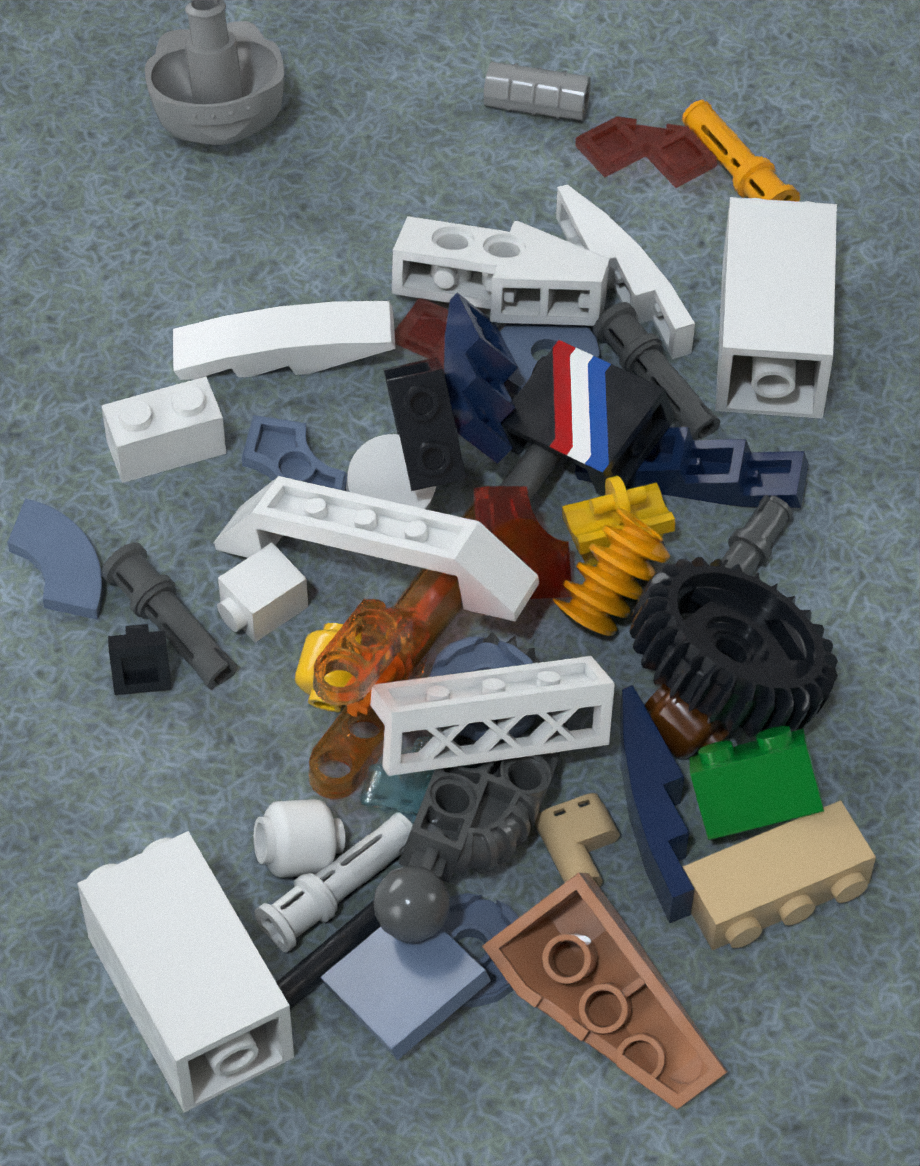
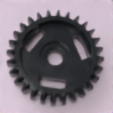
M696 557L692 562H689L687 559H679L675 565L666 564L660 572L655 573L652 580H649L630 617L633 624L629 633L635 639L633 649L635 653L643 655L641 665L644 669L655 670L654 683L666 684L671 689L670 699L680 697L688 703V713L697 709L707 715L708 724L715 720L724 722L728 732H733L738 727H742L748 737H754L759 731L762 732L779 726H788L791 732L804 729L822 709L838 677L835 669L838 660L831 653L833 649L832 641L822 638L824 634L823 625L811 623V610H800L795 605V596L786 597L777 590L778 583L773 586L766 584L760 580L759 572L752 576L742 572L739 564L729 569L724 566L720 559H715L709 565L702 557ZM691 613L692 615L684 620L680 614Z

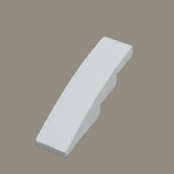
M569 185L557 187L556 219L567 241L609 258L607 289L614 288L621 303L628 302L636 311L635 318L640 324L653 321L672 359L692 354L695 323L671 283L645 251L605 212Z
M333 301L279 306L222 316L173 329L174 372L180 380L197 379L228 369H232L237 377H253L289 366L295 375L311 374L396 349L393 306L389 301Z

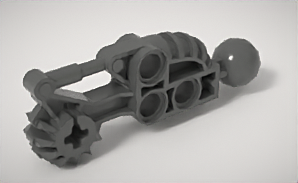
M491 632L484 639V642L498 645L499 639ZM516 636L506 642L518 648ZM518 648L531 658L533 663H541L535 656V648L523 650ZM569 719L563 724V726L566 727V728H567ZM459 734L453 739L459 746L472 745L476 742ZM560 752L434 770L399 864L404 867L392 870L375 890L374 913L383 931L397 940L417 943L433 937L443 927L449 917L450 909L449 891L443 881L449 883L453 873L464 874L468 868H472L482 874L493 870L497 864L507 862L516 851V847L523 844L530 833V828L538 817L559 760Z

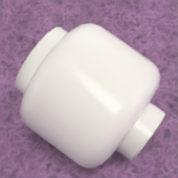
M322 800L276 801L267 808L264 817H258L255 821L253 836L257 860L260 864H266L270 872L277 877L287 878L299 877L302 874L308 873L317 874L334 862L335 855L341 854L345 847L343 822L340 818H333L331 810Z

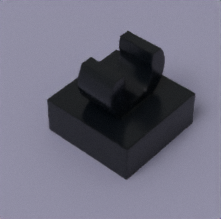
M148 624L125 626V635L108 636L114 695L172 690L166 631L149 632Z

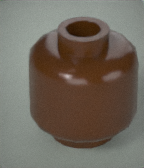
M662 684L644 704L668 749L679 759H687L700 748L711 743L723 741L730 733L722 725L724 722L715 720L708 724L707 715L697 709L688 713L689 704L680 697L670 699L671 689L666 684Z

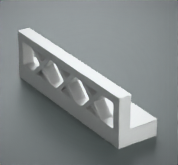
M592 656L373 684L371 688V707L385 725L383 769L388 776L609 745L615 683ZM594 706L592 728L569 731L563 726L579 708ZM539 714L545 720L529 737L514 738L508 733L523 716ZM484 722L489 727L472 745L459 746L453 741L468 723ZM427 729L434 735L419 752L401 754L402 732Z

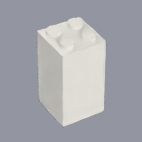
M730 197L722 265L715 411L823 419L834 348L837 204Z
M189 831L174 838L156 840L148 845L142 853L119 864L103 865L94 870L87 879L77 883L88 938L183 1112L294 1058L290 1006Z

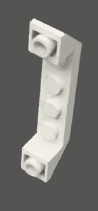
M281 476L275 478L242 504L214 541L215 548L218 551L249 558L270 543L276 546L284 535L455 575L458 577L464 610L514 622L539 585L538 575L479 521Z

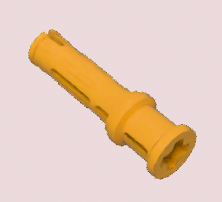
M698 100L685 110L682 117L683 124L687 128L689 127L710 153L733 176V187L738 195L742 198L800 201L798 190L792 185L784 184L775 174V165L768 158L755 156L738 135L712 109L709 102Z

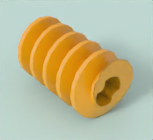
M617 507L615 512L623 522V528L618 529L604 525L602 528L611 545L608 548L593 543L589 546V549L598 561L596 566L583 562L576 564L577 569L585 579L583 584L569 580L564 581L563 586L572 597L570 602L553 598L555 604L573 620L593 632L606 636H614L617 632V626L610 615L626 618L630 614V607L622 596L636 600L642 594L643 589L635 578L649 581L657 573L649 559L666 563L670 558L669 552L662 543L664 541L663 538L639 518L620 507Z

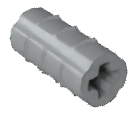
M491 61L484 85V106L506 109L508 112L513 110L531 113L533 116L536 114L552 116L558 120L565 118L584 121L590 98L591 77L568 73L566 70L558 72L545 70L541 66L539 68L519 66L517 63L512 65Z

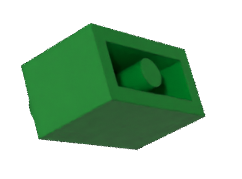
M788 726L774 727L758 733L756 741L733 746L732 741H719L698 750L699 755L689 757L690 776L708 840L824 811L822 795L804 729L791 732Z

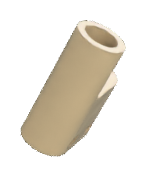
M597 793L585 794L552 806L538 814L534 825L564 883L577 873H589L600 887L603 880L588 852L616 842L620 837V833ZM587 802H588V804H589V805H586V806H583V807H579V805L584 804V803H587ZM564 811V814L555 816L556 813Z

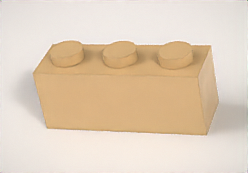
M841 800L823 807V812L797 818L683 866L686 875L694 887L691 914L712 950L730 944L732 948L746 946L756 940L766 927L783 921L785 925L797 924L808 918L814 912L816 906L834 898L838 903H845L855 899L866 890L871 880L876 856Z

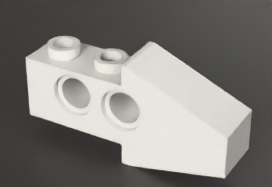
M407 216L393 248L392 294L450 303V299L458 292L475 307L491 309V322L594 326L602 315L606 304L609 258L519 221H514L510 232Z

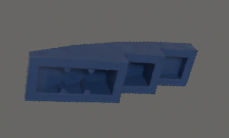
M457 292L450 299L444 342V375L454 422L459 435L498 464L512 449L501 422L515 408L503 383L518 367L495 322H491L488 316Z
M669 427L625 487L626 489H632L657 483L663 495L740 507H758L761 498L768 495L769 498L776 496L782 499L790 508H801L809 464L804 451L751 452L746 439L693 440L689 427ZM576 465L575 475L577 479L592 483L588 471Z
M631 685L622 689L620 709L621 772L629 820L645 872L668 922L672 923L691 915L694 887L679 862L686 859L689 831L675 805L681 803L684 775L637 691Z

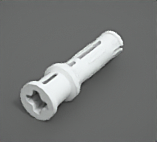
M396 812L382 826L352 846L325 869H322L317 874L308 873L299 876L294 880V888L272 905L263 903L255 910V917L261 930L283 952L287 953L296 946V938L318 921L326 923L332 919L338 910L337 904L356 888L358 889L398 856L402 855L413 824L403 814Z

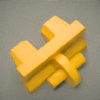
M617 475L605 480L606 495L562 506V518L584 563L589 565L598 563L589 549L592 543L607 548L611 545V542L602 531L604 525L622 529L624 526L615 512L617 507L639 518L661 537L665 533L675 531V518L672 512L667 509L657 483L626 490L622 479Z

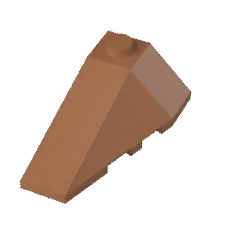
M577 873L482 945L519 997L533 1007L543 1011L564 1026L565 1030L579 1040L585 1041L613 1061L618 1068L674 1108L679 1109L727 1073L719 1058L634 934L589 873Z

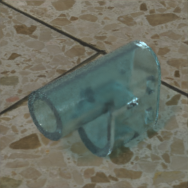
M424 736L415 739L411 753L419 752L432 737ZM373 764L369 766L359 799L361 805L414 816L413 820L409 821L413 824L434 770L388 776L383 769V764ZM376 797L385 798L386 801L378 800Z

